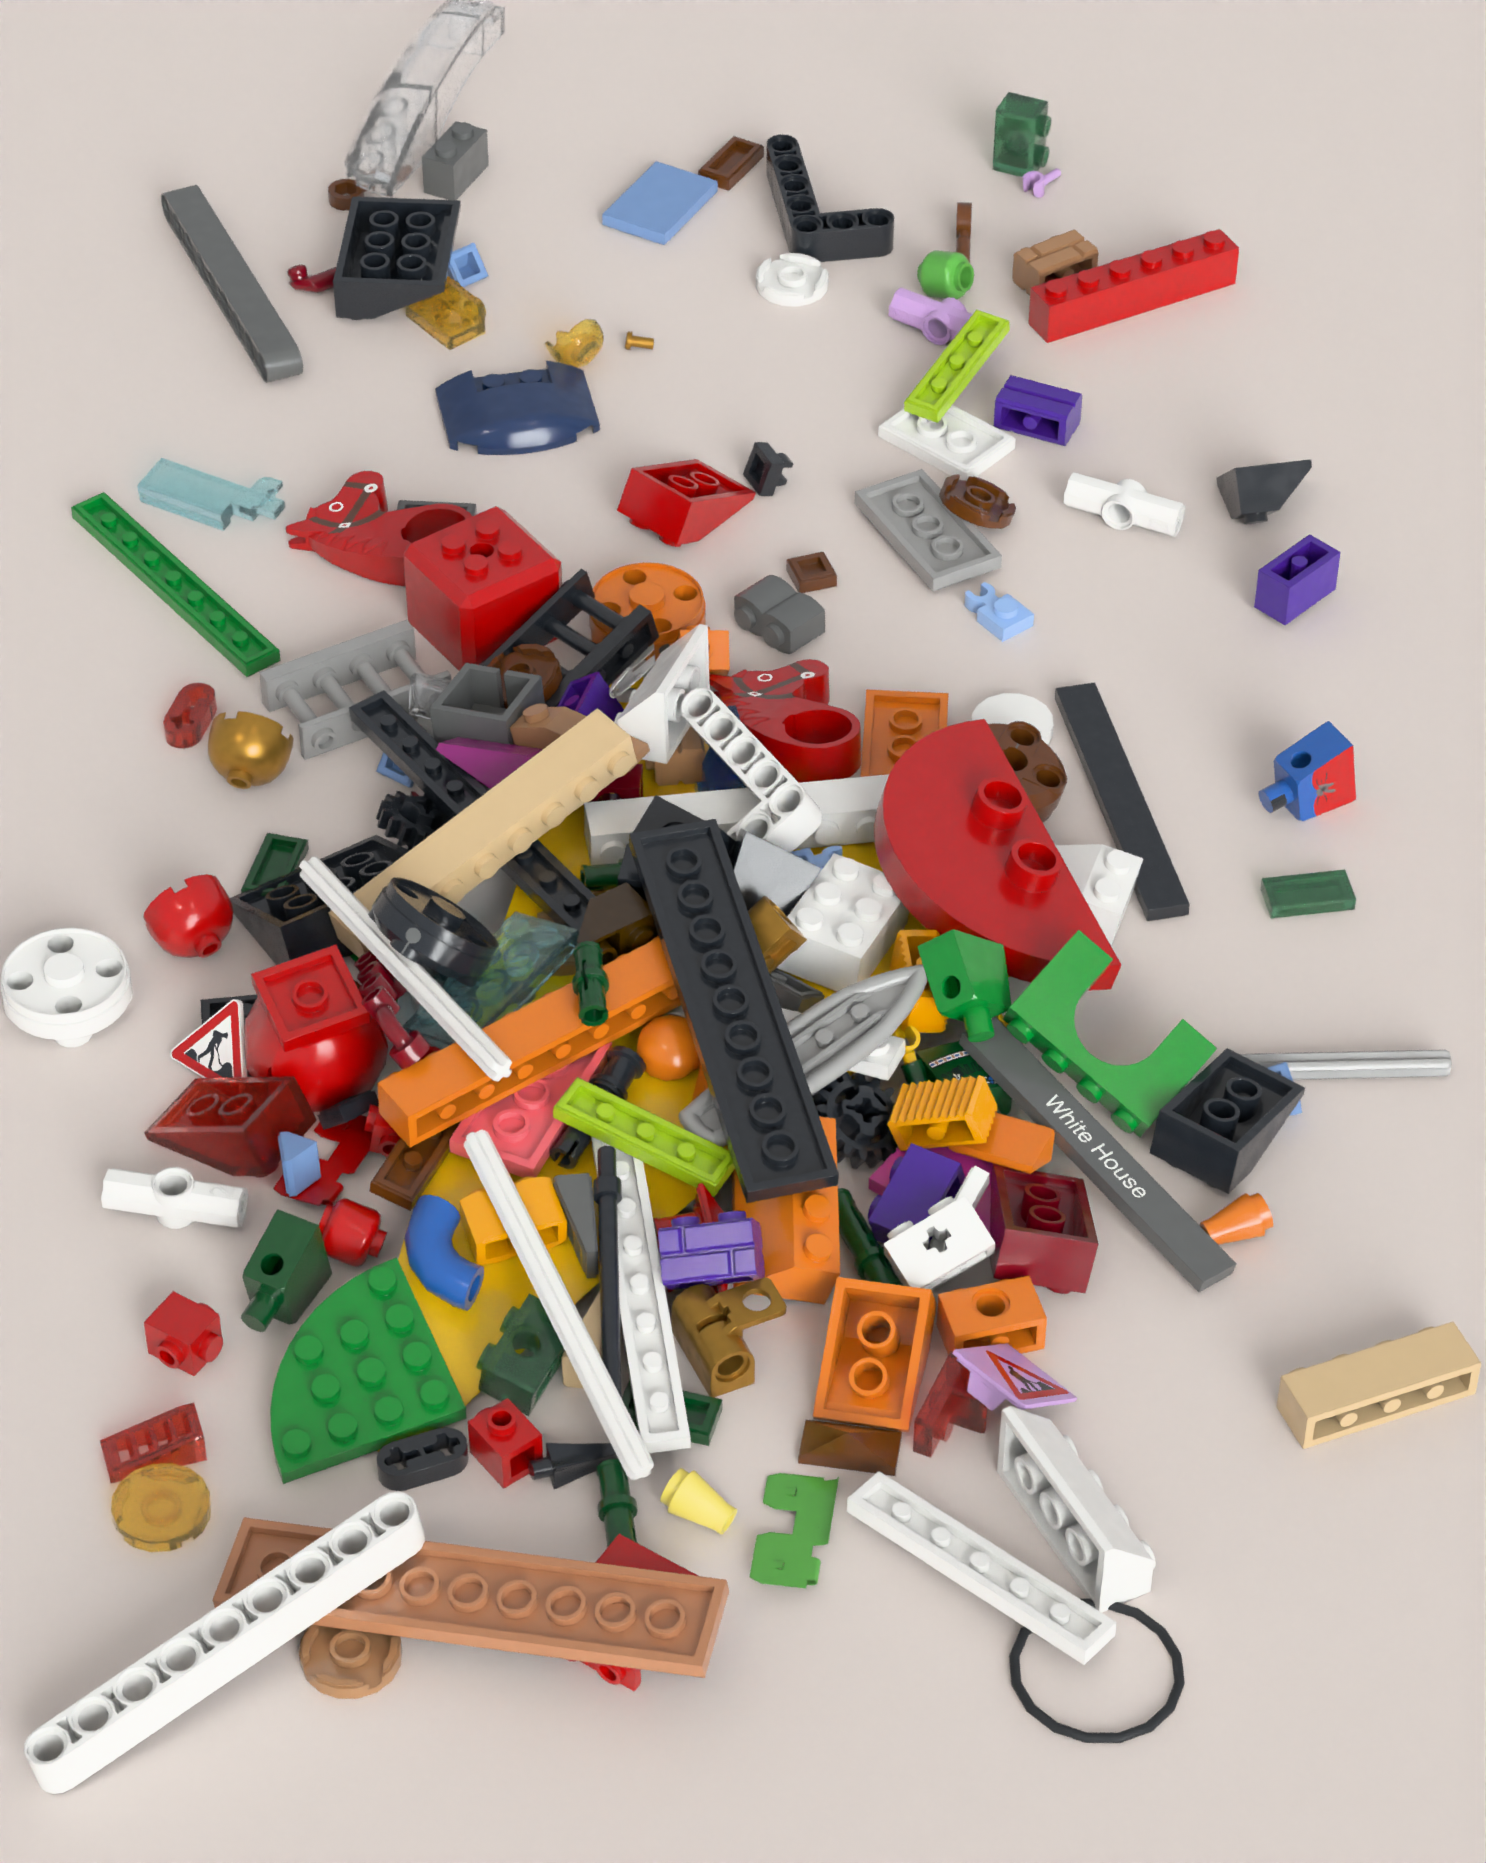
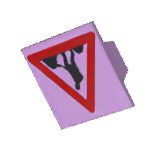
M1008 1343L954 1349L952 1353L957 1357L959 1363L970 1370L967 1392L991 1411L996 1409L1005 1400H1008L1021 1410L1066 1404L1077 1400L1075 1395Z

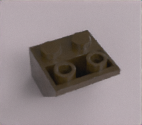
M627 882L589 899L577 939V945L585 941L598 943L600 949H603L602 960L604 966L614 961L618 956L627 954L651 942L657 937V929L648 903Z

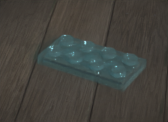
M515 911L493 934L498 941L499 947L494 953L492 962L478 979L475 986H466L449 977L441 987L482 1029L500 1020L506 1014L519 1010L567 961L577 946L579 936L577 929ZM422 1005L403 1025L407 1033L418 1030L430 1046L443 1049L456 1042Z

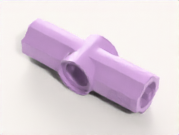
M901 287L894 293L892 302L889 305V317L922 330L924 336L930 342L937 345L946 344L949 340L952 341L972 316L971 313L967 312L965 306L955 298L948 297L939 302Z

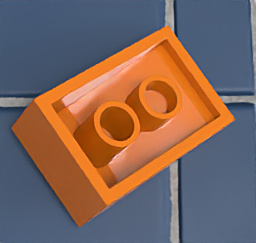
M842 1277L836 1278L813 1419L909 1432L930 1350L937 1303L931 1289Z

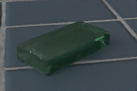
M1345 869L1261 879L1260 890L1271 919L1355 910L1356 897Z

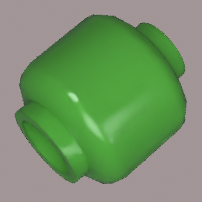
M934 250L928 253L919 265L917 278L923 292L927 296L942 299L948 297L959 299L971 288L974 280V270L962 253Z

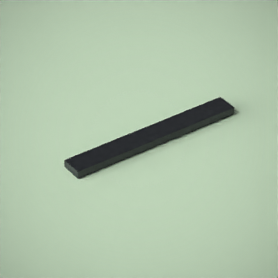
M1095 682L1055 688V701L1116 848L1143 858L1134 891L1146 920L1152 921L1189 915L1190 904Z

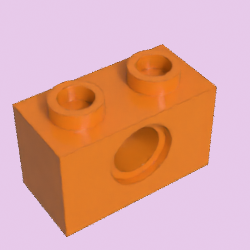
M1030 1276L1003 1279L995 1283L970 1288H958L950 1292L938 1294L936 1326L953 1368L963 1366L957 1361V1357L952 1354L954 1349L1006 1343L1021 1354L1044 1349L1047 1317Z

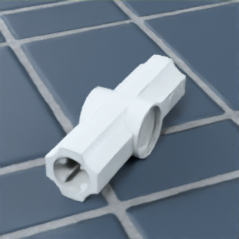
M1075 472L1072 473L1068 480L1063 503L1069 507L1101 515L1110 527L1117 530L1129 529L1132 525H1136L1174 537L1178 535L1181 529L1186 505H1183V503L1147 493L1145 488L1135 480L1124 479L1117 484H1113Z
M181 1167L165 1168L157 1174L113 1168L107 1170L103 1180L101 1200L103 1208L155 1215L160 1224L171 1229L187 1227L194 1221L238 1228V1226L242 1227L246 1217L248 1190L245 1187L194 1180L192 1174Z

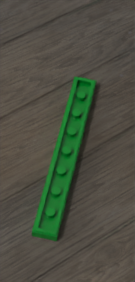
M105 492L71 507L72 518L246 677L281 661L280 650Z

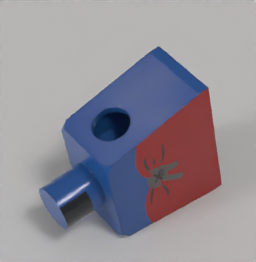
M1330 721L1325 722L1276 756L1273 761L1275 783L1260 790L1258 793L1259 799L1266 811L1273 813L1285 807L1299 821H1306L1356 800L1353 744Z

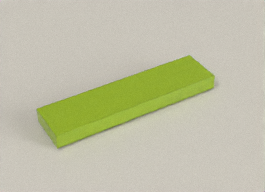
M976 309L904 401V411L938 423L1010 331V321Z
M579 1077L574 1080L553 1107V1118L697 1188L698 1184L703 1183L714 1197L735 1169L729 1150Z

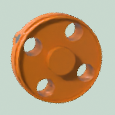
M652 562L625 565L605 574L593 588L594 599L623 617L628 616L639 604L652 612L659 638L652 643L654 644V650L644 659L645 661L654 655L656 661L661 652L669 647L670 643L676 642L680 630H686V627L691 625L706 624V604L701 586L690 574L674 566ZM589 615L592 641L597 644L612 632L613 629Z

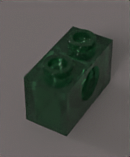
M1012 92L1007 93L996 109L993 170L1023 177L1027 172L1038 171L1040 167L1044 168L1046 166L1050 153V148L1046 146V137L1049 134L1052 122L1051 117L1047 116L1048 101Z
M531 1294L527 1296L520 1309L515 1306L511 1307L500 1327V1332L504 1334L497 1345L491 1342L488 1343L476 1366L477 1369L481 1370L478 1390L499 1401L508 1398L527 1416L531 1414L561 1366L562 1355L565 1351L540 1299ZM527 1349L533 1352L534 1355L522 1356L515 1350Z

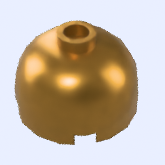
M238 711L236 718L224 719L226 712L218 714L213 719L209 733L208 755L211 764L221 776L227 779L231 786L239 789H249L251 786L264 785L272 782L285 770L293 748L294 738L291 733L288 739L281 734L283 729L281 724L262 715Z

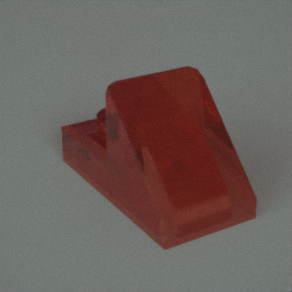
M950 1351L914 1421L913 1452L930 1458L939 1441L946 1442L949 1439L954 1425L982 1434L986 1432L987 1407L967 1392L970 1371L957 1361V1357L952 1354V1351Z

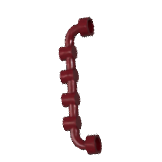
M368 950L354 964L359 971L357 979L362 984L359 991L365 997L361 1004L380 1025L383 1032L394 1045L389 1055L401 1069H406L419 1061L427 1053L430 1044L418 1030L407 1033L395 1015L399 1012L400 1006L395 1000L403 996L407 989Z

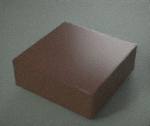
M824 552L786 559V570L798 592L807 593L837 586V574Z

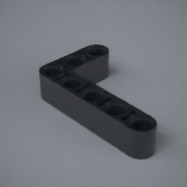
M779 134L767 140L766 175L789 253L804 254L814 257L820 262L882 257L893 251L894 215L892 212L882 208L820 213L797 139L790 135Z

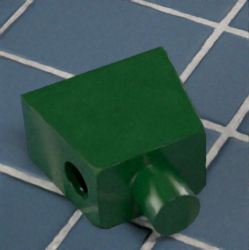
M277 1209L243 1271L242 1278L250 1302L242 1313L241 1319L248 1327L258 1332H264L273 1319L289 1325L296 1323L329 1280L332 1270L319 1225Z

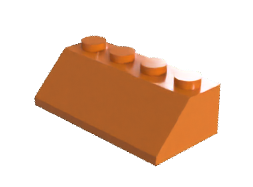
M819 1116L837 1167L836 1119ZM734 1169L732 1172V1211H744L747 1218H754L760 1223L765 1278H769L773 1282L783 1299L825 1304L836 1283V1278L840 1276L838 1186L746 1203L736 1170ZM749 1282L733 1283V1288Z

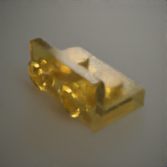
M447 276L444 292L405 307L406 317L449 350L485 334L486 308L483 302L449 276Z

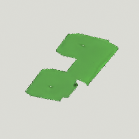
M785 1473L767 1476L763 1503L774 1509L796 1511L792 1534L768 1532L757 1535L749 1578L761 1584L797 1588L817 1585L821 1561L818 1558L811 1557L813 1546L827 1545L829 1542L839 1477L834 1480L825 1481L822 1477Z

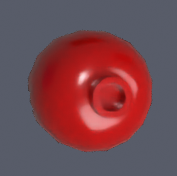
M204 874L185 879L184 881L188 887L174 893L171 887L164 890L149 904L144 912L143 918L150 935L164 951L173 956L186 958L211 956L221 948L222 941L226 938L232 927L233 905L229 895L216 876Z

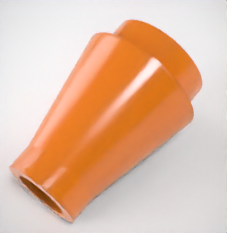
M1244 1193L1209 1219L1200 1222V1227L1220 1245L1264 1236L1265 1230L1273 1227V1219L1264 1198L1259 1193L1251 1196Z

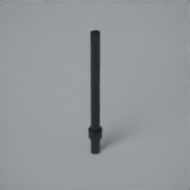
M602 1146L597 1150L598 1177L593 1181L594 1201L598 1204L601 1358L622 1397L617 1204L622 1200V1181L617 1177L616 1149L612 1146Z

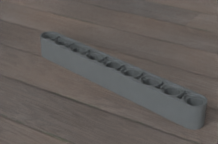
M198 185L161 193L162 208L168 224L264 382L268 383L302 374L303 361L296 342Z

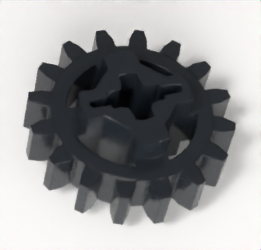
M396 791L395 796L387 794L385 799L381 801L376 819L379 820L377 827L386 830L384 835L389 838L399 839L397 844L400 846L407 845L409 850L413 849L451 820L425 793L423 796H419L415 791H411L410 796L401 791Z
M846 1072L820 1089L812 1097L819 1116L836 1119L837 1163L848 1157L853 1169H857L864 1162L869 1168H874L881 1160L885 1162L891 1154L896 1152L898 1146L887 1125L895 1104L891 1101L890 1097L895 1090L890 1087L883 1091L879 1087V1078H874L868 1082L864 1074L855 1073L851 1077ZM846 1095V1099H843L839 1104L835 1103L837 1097ZM877 1135H881V1138L878 1142L870 1144L871 1139H873Z

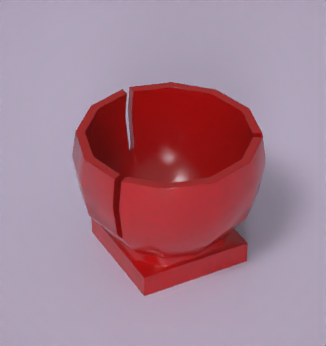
M337 945L251 974L252 985L258 998L245 1019L246 1068L251 1080L270 1101L273 1099L276 1105L302 1113L320 1112L350 1096L373 1089L386 1065L388 1054L387 1036L380 1025L361 1004L365 998L359 991L361 985L353 979Z

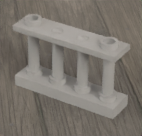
M408 620L259 672L262 703L266 709L272 712L288 706L300 721L298 725L301 755L305 760L368 737L351 721L349 707L355 704L341 686L362 679L374 695L385 690L416 720L421 716L430 714V707L452 680L448 670L428 677L415 661L414 628ZM399 666L412 683L391 690L378 673ZM326 693L338 710L317 717L305 702V699Z

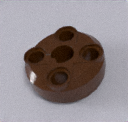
M1014 721L1009 724H988L1041 821L1045 822L1058 806L1067 784L1068 778L1060 758L1041 739L1042 736L1039 730L1030 723Z

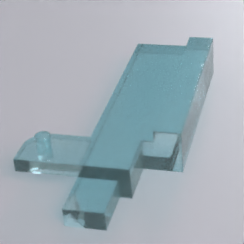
M161 458L137 485L140 502L222 531L231 523L230 518L233 515L254 521L260 514L276 520L286 508L285 501L275 496L283 487V483L280 480L264 477L259 479L250 489Z

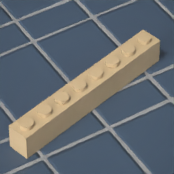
M597 708L366 883L353 895L371 911L372 905L382 889L389 884L392 878L400 877L419 883L457 904L465 894L482 881L491 878L499 868L516 855L525 852L533 842L551 828L559 826L568 815L584 803L594 799L598 792L618 777L624 776L637 763L631 736ZM332 910L328 912L338 939L358 958L369 950Z

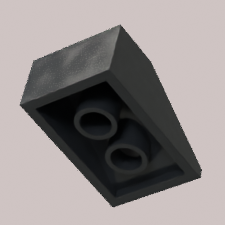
M1227 1048L1159 1111L1150 1154L1206 1182L1211 1187L1229 1194L1251 1173L1304 1095L1305 1087Z

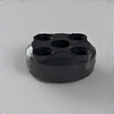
M392 878L389 884L382 889L368 914L382 934L391 941V946L401 955L415 963L425 965L445 976L454 978L469 987L475 986L478 979L492 962L494 953L499 947L494 935L467 911L439 893L405 878Z

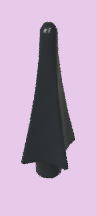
M546 1443V1457L530 1460L528 1468L532 1480L550 1477L553 1489L555 1490L595 1472L601 1462L609 1459H618L611 1443Z

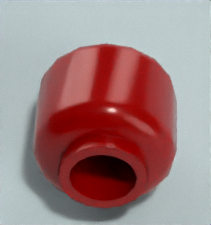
M345 1198L340 1199L335 1206L327 1204L319 1223L327 1256L353 1267L362 1266L369 1255L378 1258L387 1236L386 1231L379 1229L381 1225L380 1213L375 1209Z

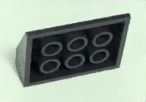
M352 196L333 279L336 318H349L352 320L375 319L444 292L461 201Z
M374 835L320 860L353 894L410 850L378 835ZM301 868L230 898L235 916L276 965L333 945H337L343 958L354 954L338 939L328 913L331 909L300 877ZM286 880L289 882V885L277 888L279 883ZM267 888H275L269 891L266 894V896L261 895L263 893V890Z

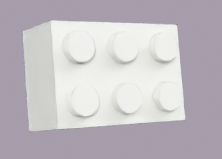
M834 853L787 916L807 941L795 952H792L777 968L838 992L871 976L896 940L897 933L903 930L907 924L909 911L896 896L883 871Z

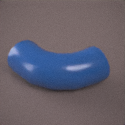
M423 1195L418 1199L413 1208L404 1238L409 1266L428 1292L454 1307L468 1311L480 1291L484 1277V1267L463 1258L453 1247V1233L461 1219L458 1210L451 1203L438 1196Z

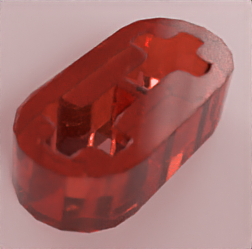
M192 683L184 686L179 691L163 721L165 739L170 746L185 749L200 742L217 711L214 688L205 683Z

